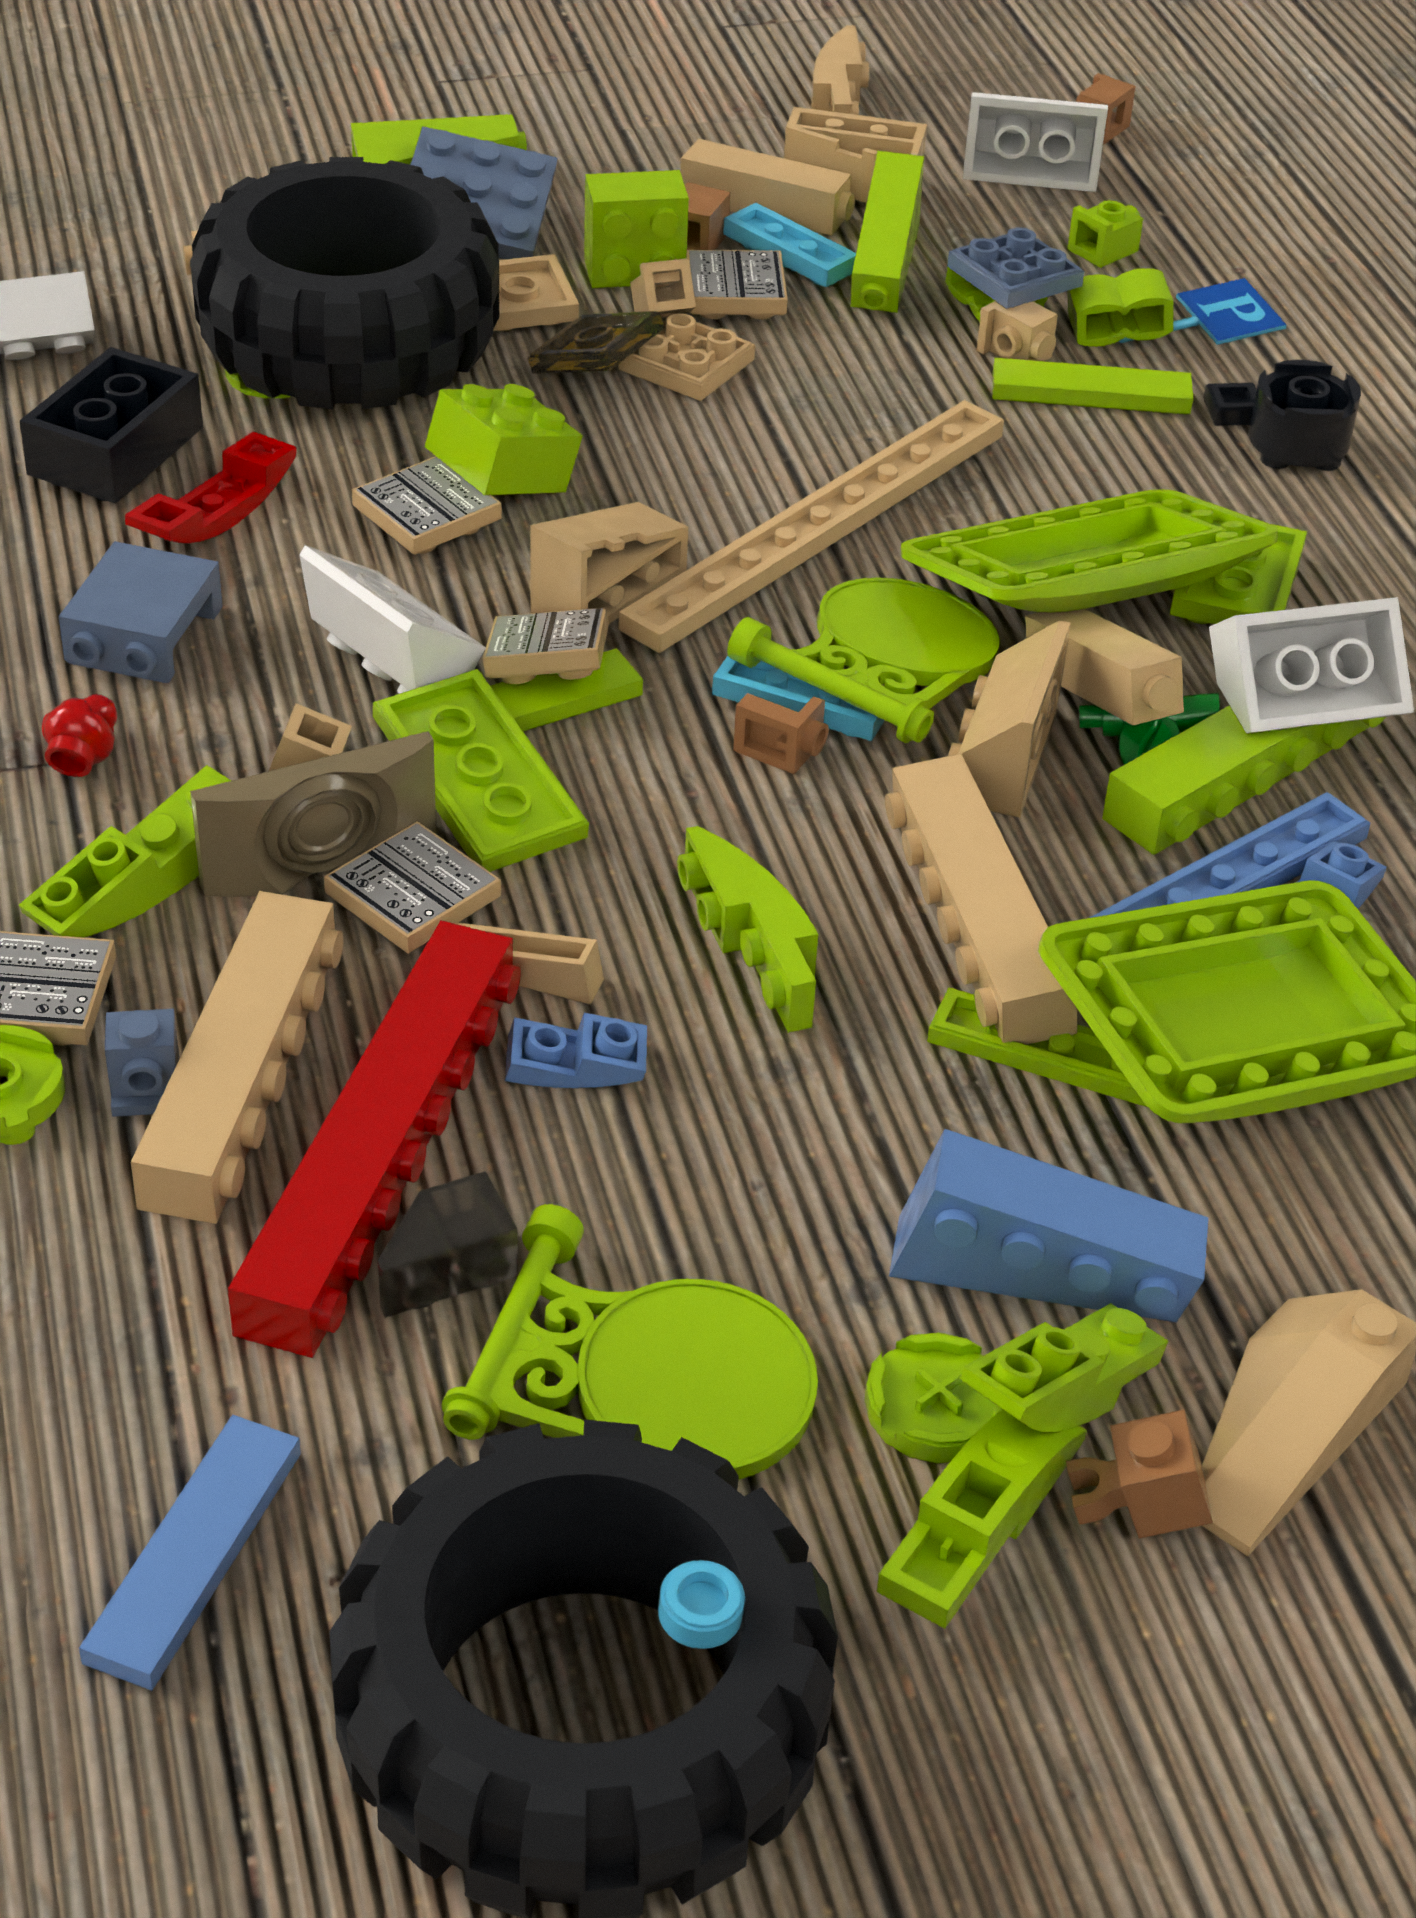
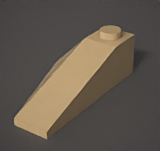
M1362 1289L1288 1299L1249 1338L1202 1464L1213 1520L1212 1524L1203 1525V1527L1248 1557L1407 1383L1416 1355V1322Z

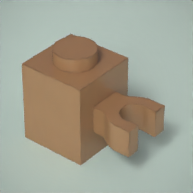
M1185 1409L1110 1425L1116 1460L1103 1461L1097 1458L1084 1457L1066 1461L1068 1475L1074 1490L1096 1486L1089 1493L1071 1496L1073 1509L1079 1525L1102 1520L1114 1510L1125 1506L1129 1509L1139 1539L1213 1523L1202 1464Z

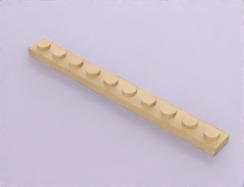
M963 400L619 611L618 630L658 653L663 652L1001 438L1004 419Z

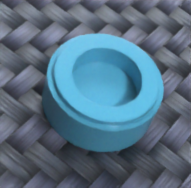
M704 1560L683 1563L670 1571L662 1583L658 1608L660 1623L672 1639L687 1647L708 1649L720 1646L733 1638L740 1628L745 1603L744 1589L738 1577L728 1568L718 1563Z

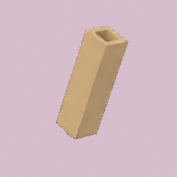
M698 139L681 157L680 172L684 185L690 182L731 192L730 212L735 213L754 203H758L814 232L830 236L835 233L844 220L848 221L853 213L855 194L850 193L851 174L703 139Z
M1086 609L1053 613L1037 612L1025 615L1026 638L1059 620L1071 623L1061 687L1133 726L1184 712L1181 656Z

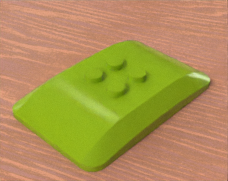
M1158 489L1140 491L913 538L901 543V557L923 569L1013 608L1033 612H1069L1177 589L1212 578L1277 542L1278 530L1272 524L1185 493Z
M1307 880L1057 923L1049 926L1039 941L1038 952L1043 962L1144 1104L1154 1114L1165 1120L1175 1123H1197L1265 1114L1358 1094L1416 1077V981L1351 900L1341 890L1331 884Z

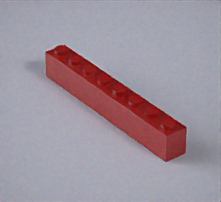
M440 920L230 1283L228 1298L232 1336L313 1358L326 1333H335L338 1330L345 1314L347 1294L355 1280L363 1281L367 1276L373 1260L375 1241L381 1230L390 1231L398 1216L401 1193L407 1182L415 1183L420 1177L426 1158V1146L432 1135L440 1136L444 1132L450 1115L451 1100L457 1089L464 1091L468 1087L474 1070L475 1055L481 1045L488 1047L492 1042L497 1028L498 1012L503 1003L511 1004L515 999L519 988L521 970L519 966L513 965V938Z

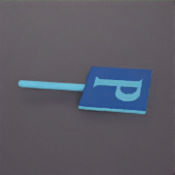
M1245 278L1176 294V298L1192 317L1173 321V331L1200 325L1217 345L1286 329L1287 326ZM1125 337L1119 342L1124 343L1133 340Z

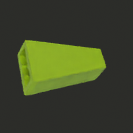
M513 114L351 123L352 157H363L364 162L386 164L392 160L411 165L422 126L527 150L525 132L517 130Z
M886 151L877 152L852 270L850 307L898 313L920 224L924 156Z

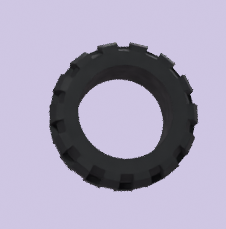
M329 157V162L305 164L300 160L271 167L269 175L259 179L246 177L226 189L220 203H211L192 243L193 255L190 260L195 319L200 325L201 336L228 374L238 373L246 387L270 398H275L281 394L295 397L299 406L333 410L335 404H361L362 409L397 405L399 397L413 393L421 397L432 394L449 386L456 371L469 372L485 351L493 335V329L500 317L499 244L479 204L471 202L465 189L444 176L434 179L427 177L423 174L422 168L392 160L386 164L364 162L363 157Z
M585 1419L584 1435L544 1439L540 1424L538 1423L487 1437L479 1450L478 1461L461 1468L447 1456L410 1484L392 1505L393 1524L378 1520L363 1539L339 1587L341 1615L330 1629L336 1739L353 1791L373 1807H377L378 1830L429 1876L437 1879L450 1866L454 1865L464 1871L466 1897L477 1904L521 1918L532 1917L536 1901L579 1905V1918H639L643 1914L644 1895L671 1887L683 1905L745 1868L747 1865L748 1839L763 1847L782 1834L813 1786L815 1757L827 1744L835 1685L833 1671L838 1641L828 1585L812 1562H807L808 1544L763 1487L743 1496L737 1491L739 1476L729 1460L683 1437L679 1439L673 1450L670 1451L642 1443V1435L637 1424ZM697 1560L715 1562L728 1568L738 1577L744 1589L745 1603L739 1630L728 1642L707 1649L722 1670L723 1677L703 1700L685 1714L668 1724L634 1737L609 1742L572 1743L548 1740L522 1733L499 1723L472 1705L455 1689L443 1673L454 1654L478 1629L508 1610L542 1598L567 1594H601L628 1599L658 1610L661 1586L668 1573L683 1563Z

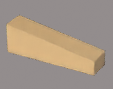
M450 921V923L513 938V965L520 967L521 977L519 986L591 1005L604 980L596 939Z

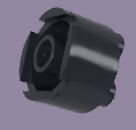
M1287 360L1276 363L1274 372L1266 375L1264 370L1258 379L1248 432L1250 442L1261 453V462L1274 469H1283L1289 465L1316 467L1324 471L1338 469L1341 466L1342 458L1349 450L1358 411L1361 389L1357 381L1347 373L1343 381L1331 375L1333 366L1311 360Z

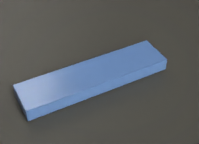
M232 1414L80 1645L79 1652L83 1665L153 1691L301 1455L300 1439L298 1437Z

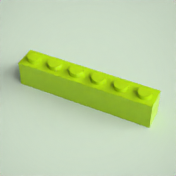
M1229 705L1111 772L1102 819L1155 855L1176 842L1185 841L1194 831L1214 819L1225 817L1233 808L1251 797L1264 794L1273 784L1295 771L1300 772L1304 770L1312 761L1332 749L1337 750L1341 748L1349 739L1369 727L1374 728L1378 726L1386 717L1246 734Z

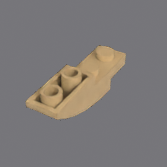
M847 25L826 42L819 52L813 71L811 109L859 115L860 89L868 88L869 62L865 61L866 46L865 42L858 41L856 25Z

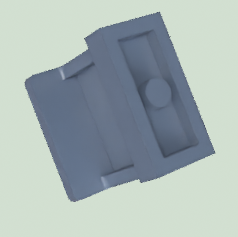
M114 541L58 616L64 660L69 664L169 683L175 674L173 649L195 616L214 620L223 607L219 562Z

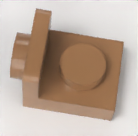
M747 693L736 704L733 751L795 774L810 756L816 757L826 743L829 729L828 724L823 723L825 700L813 696L797 712Z

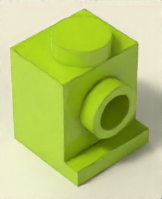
M1112 200L1103 201L1089 209L1080 205L1073 207L1067 250L1102 268L1139 251L1144 218L1140 216V213L1134 206H1125L1120 202Z

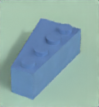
M944 1129L899 1215L889 1277L1099 1310L1112 1303L1116 1307L1130 1310L1140 1317L1177 1322L1204 1281L1209 1217Z

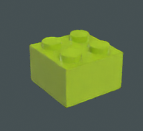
M680 170L585 174L584 261L592 288L631 286L630 283L641 275L640 264L687 258L689 197Z
M466 384L463 386V389H440L424 447L483 495L563 493L567 491L583 435L565 422L566 418L562 413L545 407L534 398V392L524 386L506 384L504 389H487L475 384Z

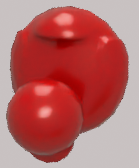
M92 694L84 699L69 698L64 700L51 712L47 713L42 722V734L48 744L44 757L49 766L67 776L84 777L90 773L93 765L106 760L114 747V725L118 717L114 702L106 696Z

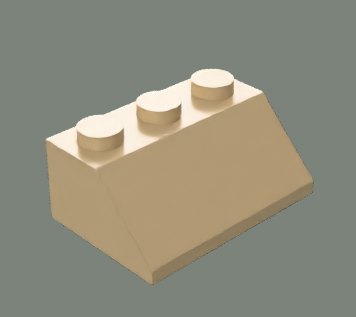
M1059 620L997 654L989 676L979 675L972 699V709H965L960 726L959 742L962 744L953 742L948 756L962 754L989 810L992 812L1019 818L1022 814L1057 716L1070 622Z

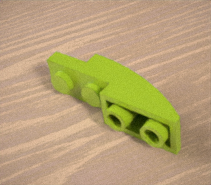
M206 765L126 835L113 826L106 829L19 904L21 912L53 935L82 938L114 928L143 914L199 876L190 791L231 780Z
M699 826L686 828L685 854H680L677 858L678 875L685 891L692 890L696 898L698 918L703 930L712 931L722 953L741 950L746 965L748 967H756L761 977V990L764 1001L769 1009L776 1008L788 1033L812 1028L819 934L809 917L791 893L767 869L748 854L725 839Z
M1110 1303L1065 1329L1053 1327L1047 1322L1041 1323L964 1366L959 1379L1029 1428L1041 1432H1059L1088 1423L1113 1410L1122 1387L1158 1365L1169 1341L1148 1328L1146 1322L1136 1313L1118 1308Z
M1003 1409L996 1413L963 1446L921 1499L918 1520L879 1572L876 1592L946 1629L1008 1537L1015 1540L1018 1538L1066 1468V1461H1070L1084 1442L1087 1430L1077 1426L1059 1432H1041L1029 1428Z

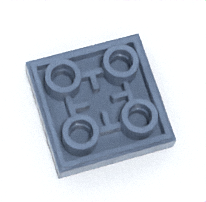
M1012 228L1007 234L991 239H974L970 242V245L949 251L947 267L1006 309L1082 287L1084 270L1068 260L1067 255L1063 251L1049 247L1036 238L1035 232L1027 228Z

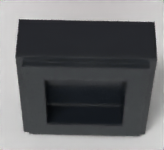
M1254 383L1206 384L1203 400L1214 426L1250 425L1257 390Z

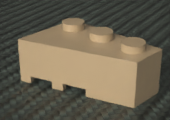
M794 107L786 125L784 159L851 174L850 193L855 194V200L867 203L877 152L886 151L924 156L927 124Z
M640 502L531 525V614L606 607L609 625L619 618V611L687 570L688 526Z

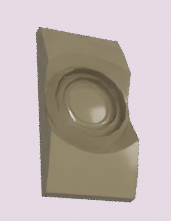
M428 731L190 791L199 881L205 896L247 897L257 896L259 891L283 895L310 875L341 867L417 821L436 834L434 740Z

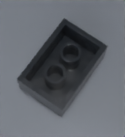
M108 348L19 420L27 475L50 482L55 486L66 487L93 496L101 501L116 504L203 428L199 374L117 348Z

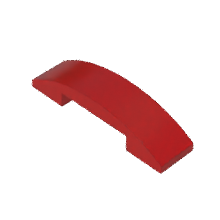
M253 431L222 451V471L178 500L157 493L126 513L125 524L176 543L190 544L218 536L237 525L269 496L296 458L297 447Z

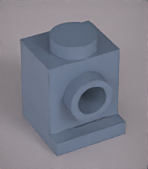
M174 1008L106 1012L105 1056L111 1093L112 1117L154 1114L180 1059Z

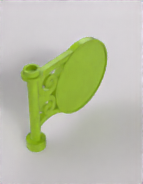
M862 578L838 584L826 592L820 602L816 621L820 637L812 644L800 649H789L771 640L772 631L768 625L751 617H745L737 624L730 637L727 655L730 659L749 668H753L760 661H763L897 726L896 737L899 741L909 743L913 740L920 743L927 736L934 720V712L930 708L963 684L977 680L979 675H986L992 668L999 649L1000 640L995 626L988 617L975 606L954 594L909 580ZM916 685L928 686L922 691L914 693Z
M554 1204L540 1205L533 1210L522 1233L523 1244L529 1253L466 1387L451 1388L442 1400L443 1422L449 1431L458 1437L476 1440L483 1437L485 1433L494 1430L498 1421H502L521 1428L539 1423L542 1434L554 1438L584 1435V1420L550 1410L567 1406L578 1393L580 1406L586 1420L637 1424L642 1435V1443L670 1451L673 1450L679 1439L683 1437L729 1460L739 1476L738 1480L768 1469L792 1451L805 1434L811 1421L817 1396L818 1376L815 1358L810 1345L800 1329L783 1311L751 1291L735 1285L706 1279H673L623 1292L597 1291L574 1285L557 1277L551 1271L554 1264L566 1263L574 1257L584 1235L582 1222L570 1210ZM540 1295L550 1300L545 1308L544 1326L546 1329L539 1327L530 1318ZM593 1314H594V1315H599V1316L595 1319V1321H594V1316H593ZM566 1318L577 1323L578 1327L576 1329L562 1333L565 1330ZM580 1351L577 1364L571 1355ZM545 1371L554 1372L561 1381L556 1386H545ZM527 1372L529 1374L527 1375L526 1395L531 1402L521 1398L514 1389L516 1381Z

